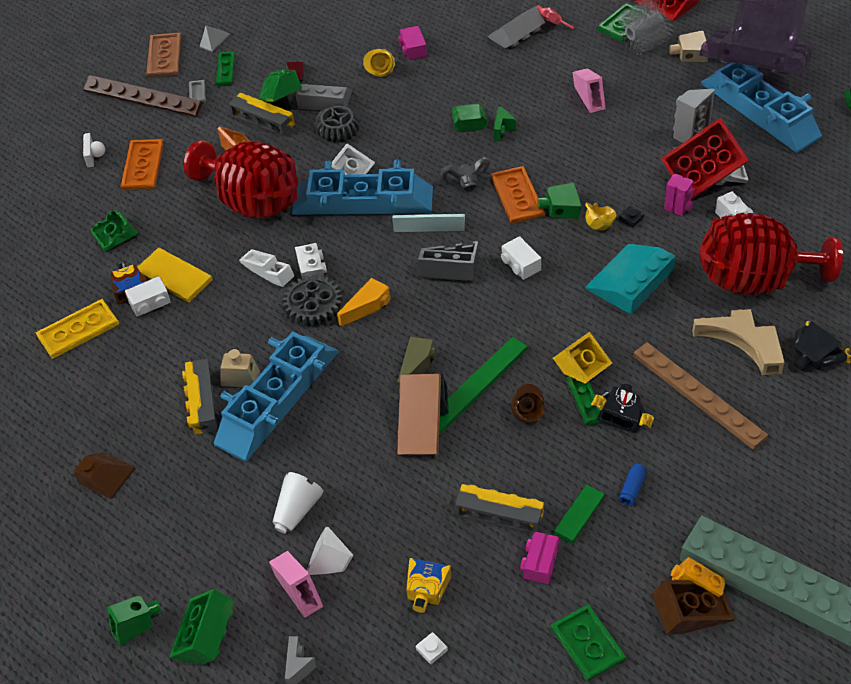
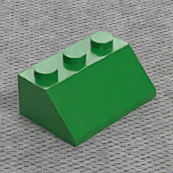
M287 68L270 72V76L264 80L258 100L274 102L302 89L295 70Z
M215 589L190 598L169 658L202 665L214 661L219 655V646L226 634L225 628L232 616V607L235 600Z

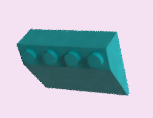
M627 244L585 289L632 314L674 270L676 256L660 247Z

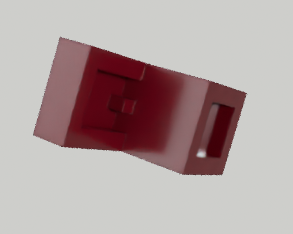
M287 62V68L295 70L299 81H303L305 63Z

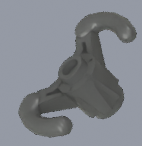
M483 157L471 166L465 164L457 168L448 165L441 170L440 177L442 180L448 181L449 176L447 174L449 173L460 180L461 187L465 191L472 190L477 187V174L479 171L480 173L487 171L490 161L487 157Z

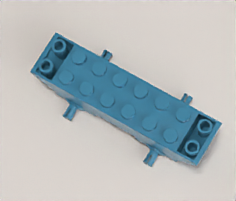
M738 58L701 81L704 87L714 89V94L796 153L822 138V134L812 114L813 108L806 103L812 99L811 95L807 93L802 97H798L789 91L784 94L763 80V73L757 70L758 67L762 66L761 60L748 63Z
M397 160L394 161L393 168L379 169V174L345 175L344 169H332V162L325 161L323 169L310 170L309 177L298 185V199L293 203L292 215L432 213L433 186L414 173V169L401 168L400 160H398V164Z
M293 331L282 341L271 337L268 344L276 348L275 352L270 356L271 363L250 387L245 385L235 395H231L226 391L221 393L220 398L227 401L228 405L221 412L222 420L214 446L247 462L339 353L338 350L309 336H301Z

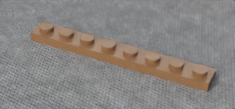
M648 342L633 353L634 358L751 449H756L767 439V433Z

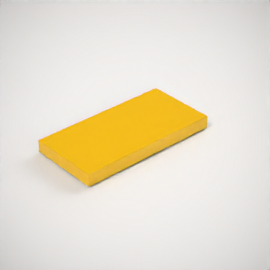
M159 247L137 267L146 280L149 281L160 277L168 292L188 303L213 280L211 275Z
M101 299L35 333L53 359L119 325V321L104 300Z

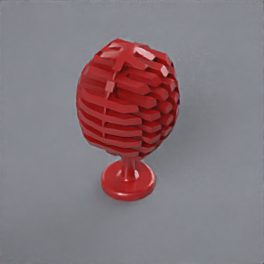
M199 140L194 142L185 154L183 166L187 177L194 181H203L215 171L214 181L217 186L219 200L223 205L228 206L229 209L237 213H241V215L252 218L272 217L287 209L298 199V176L296 175L295 162L289 154L270 144L259 141L243 142L230 147L217 157L215 148L211 143Z
M756 213L725 215L721 220L717 218L711 221L710 230L704 236L699 251L700 262L708 278L724 290L741 294L769 293L776 289L784 288L796 263L819 264L822 279L826 282H834L840 274L843 262V248L838 237L827 238L822 245L820 253L798 252L794 238L782 223L767 215Z

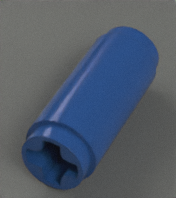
M634 464L630 468L619 495V501L622 504L632 506L635 503L646 476L647 469L643 465Z

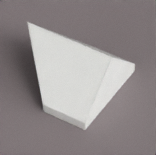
M325 527L314 548L307 568V572L310 575L343 572L353 557V554L329 527Z

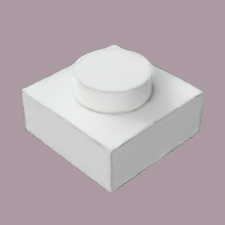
M433 632L416 645V650L430 665L448 651L447 646Z

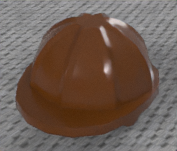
M527 383L521 385L516 389L512 399L511 410L514 417L524 423H531L541 419L545 409L542 392L534 384Z

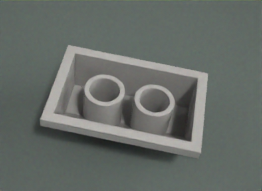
M535 6L487 37L504 48L508 46L513 48L519 44L518 40L522 39L523 41L530 37V32L535 33L541 29L540 26L545 21Z
M301 84L302 89L296 92L298 109L323 111L324 108L328 109L329 105L333 107L343 104L345 107L348 106L352 89L338 86Z
M714 89L688 90L678 97L676 113L674 115V139L684 143L710 125Z

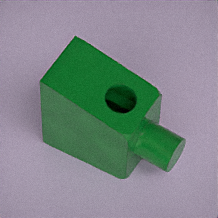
M574 183L549 187L546 192V198L537 199L538 209L548 208L549 215L552 218L571 219L579 218L581 203Z
M135 596L107 607L110 631L119 646L121 647L152 627L151 616L161 612L157 600L145 604L141 596Z

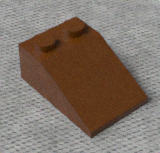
M665 580L652 593L667 634H684L735 620L724 590L723 594L717 597L690 580Z

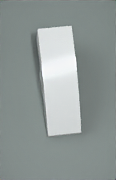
M251 249L240 259V262L249 270L281 287L295 276L289 264L278 262L276 257L271 254Z

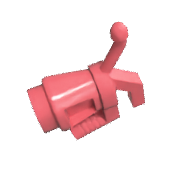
M536 6L545 20L554 24L562 23L571 30L575 28L573 25L562 21V17L555 10Z

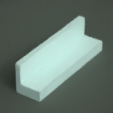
M465 214L393 215L392 217L394 232L465 231Z

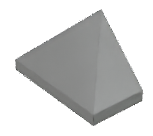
M205 26L200 48L213 52L230 36V33Z

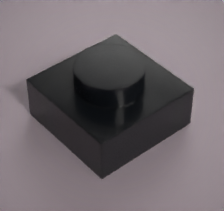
M629 206L619 215V220L631 227L636 226L644 218V213L632 206Z

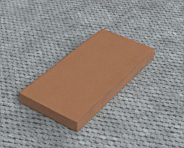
M181 33L150 35L147 78L179 75Z
M440 374L401 375L397 455H438Z

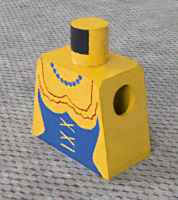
M410 558L407 596L409 600L414 601V611L424 613L427 603L439 604L451 579L450 565Z

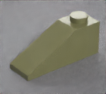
M410 337L397 381L399 393L401 375L422 374L430 366L431 359H435L436 348H433V340Z

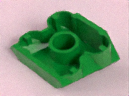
M480 104L455 106L451 110L454 129L457 131H476L487 126L485 109Z
M114 210L107 214L104 222H98L90 230L104 251L139 234L123 213Z

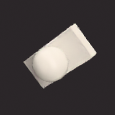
M86 133L83 137V156L87 167H94V157L99 158L103 156L105 146L99 141L93 142L90 133Z

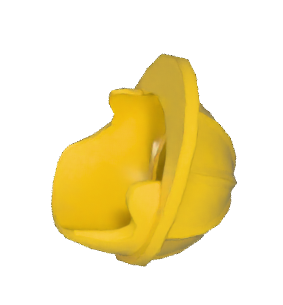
M385 49L371 50L363 59L365 69L370 74L379 77L389 75L395 66L394 57Z
M590 203L585 204L588 208L585 218L589 227L602 231L612 226L613 221L617 217L616 212L609 206L598 207L597 203L594 205Z

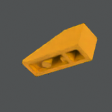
M371 278L337 313L339 325L349 324L379 311L384 305H387L391 299L389 287Z

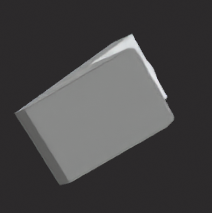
M289 636L285 681L286 684H298L317 666L314 658L304 657V646L300 645L298 636Z

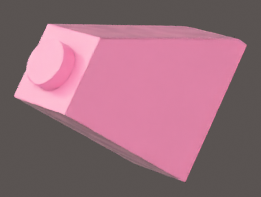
M588 68L573 72L574 87L589 112L593 113L606 109L602 77Z
M288 551L269 562L276 578L304 618L324 607L310 574Z

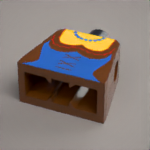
M121 263L116 267L117 270L111 273L113 293L118 305L128 301L125 290L147 282L136 265L127 267L125 263Z

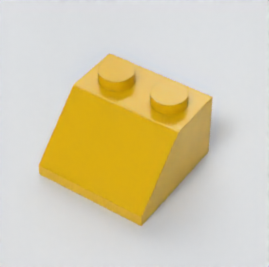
M590 332L553 357V360L565 375L583 383H587L612 364Z

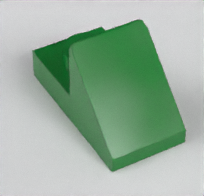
M498 107L494 125V141L501 142V137L505 136V130L516 131V119L502 107Z

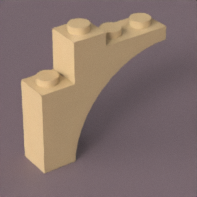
M751 309L732 310L730 317L694 319L693 336L717 338L739 347L755 361L762 375L782 374L784 359L775 326L755 327Z

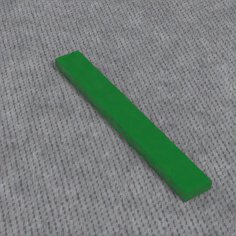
M514 337L509 339L448 398L449 413L440 414L439 436L528 350L527 345Z

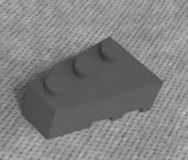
M478 241L473 242V245L462 246L461 243L455 244L456 247L445 248L444 246L421 248L418 259L419 277L474 281L478 263Z

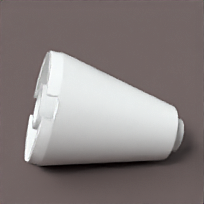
M289 472L286 474L273 518L274 528L277 531L286 534V532H291L321 498L324 491L318 484L313 482L311 485L307 482L308 478L297 473Z

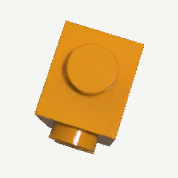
M690 557L686 558L680 565L676 564L671 571L672 580H690L717 597L723 594L726 579Z

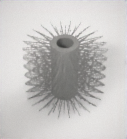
M647 2L644 7L643 5L641 6V10H636V7H633V13L630 11L621 18L624 22H627V26L622 29L625 30L624 33H626L627 38L632 40V43L630 41V48L634 41L633 52L637 43L638 50V47L642 49L647 45L649 47L650 43L653 45L655 40H659L660 37H662L661 40L663 39V34L666 32L662 28L668 29V27L663 26L665 25L664 14H661L662 11L659 12L657 4V11H654V9L650 11Z

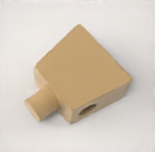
M704 31L680 35L678 37V44L669 46L670 55L679 54L682 62H708L709 47Z
M237 349L225 353L221 364V386L244 387L247 385L250 387L260 375V370L252 355L240 354Z

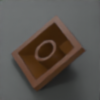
M101 452L85 456L73 472L80 485L112 499L135 470V467Z

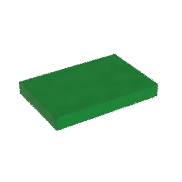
M627 3L598 25L597 30L623 42L624 38H627L626 33H624L625 30L622 29L625 28L626 23L622 22L619 18L628 14V10L631 7L633 8V6Z
M589 604L551 624V629L587 682L626 661L627 657Z

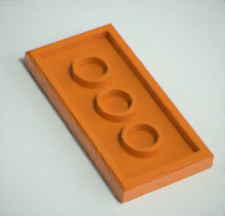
M163 139L130 141L120 186L121 190L155 189L164 146Z
M524 166L491 173V179L511 224L545 216L544 209H538V196Z

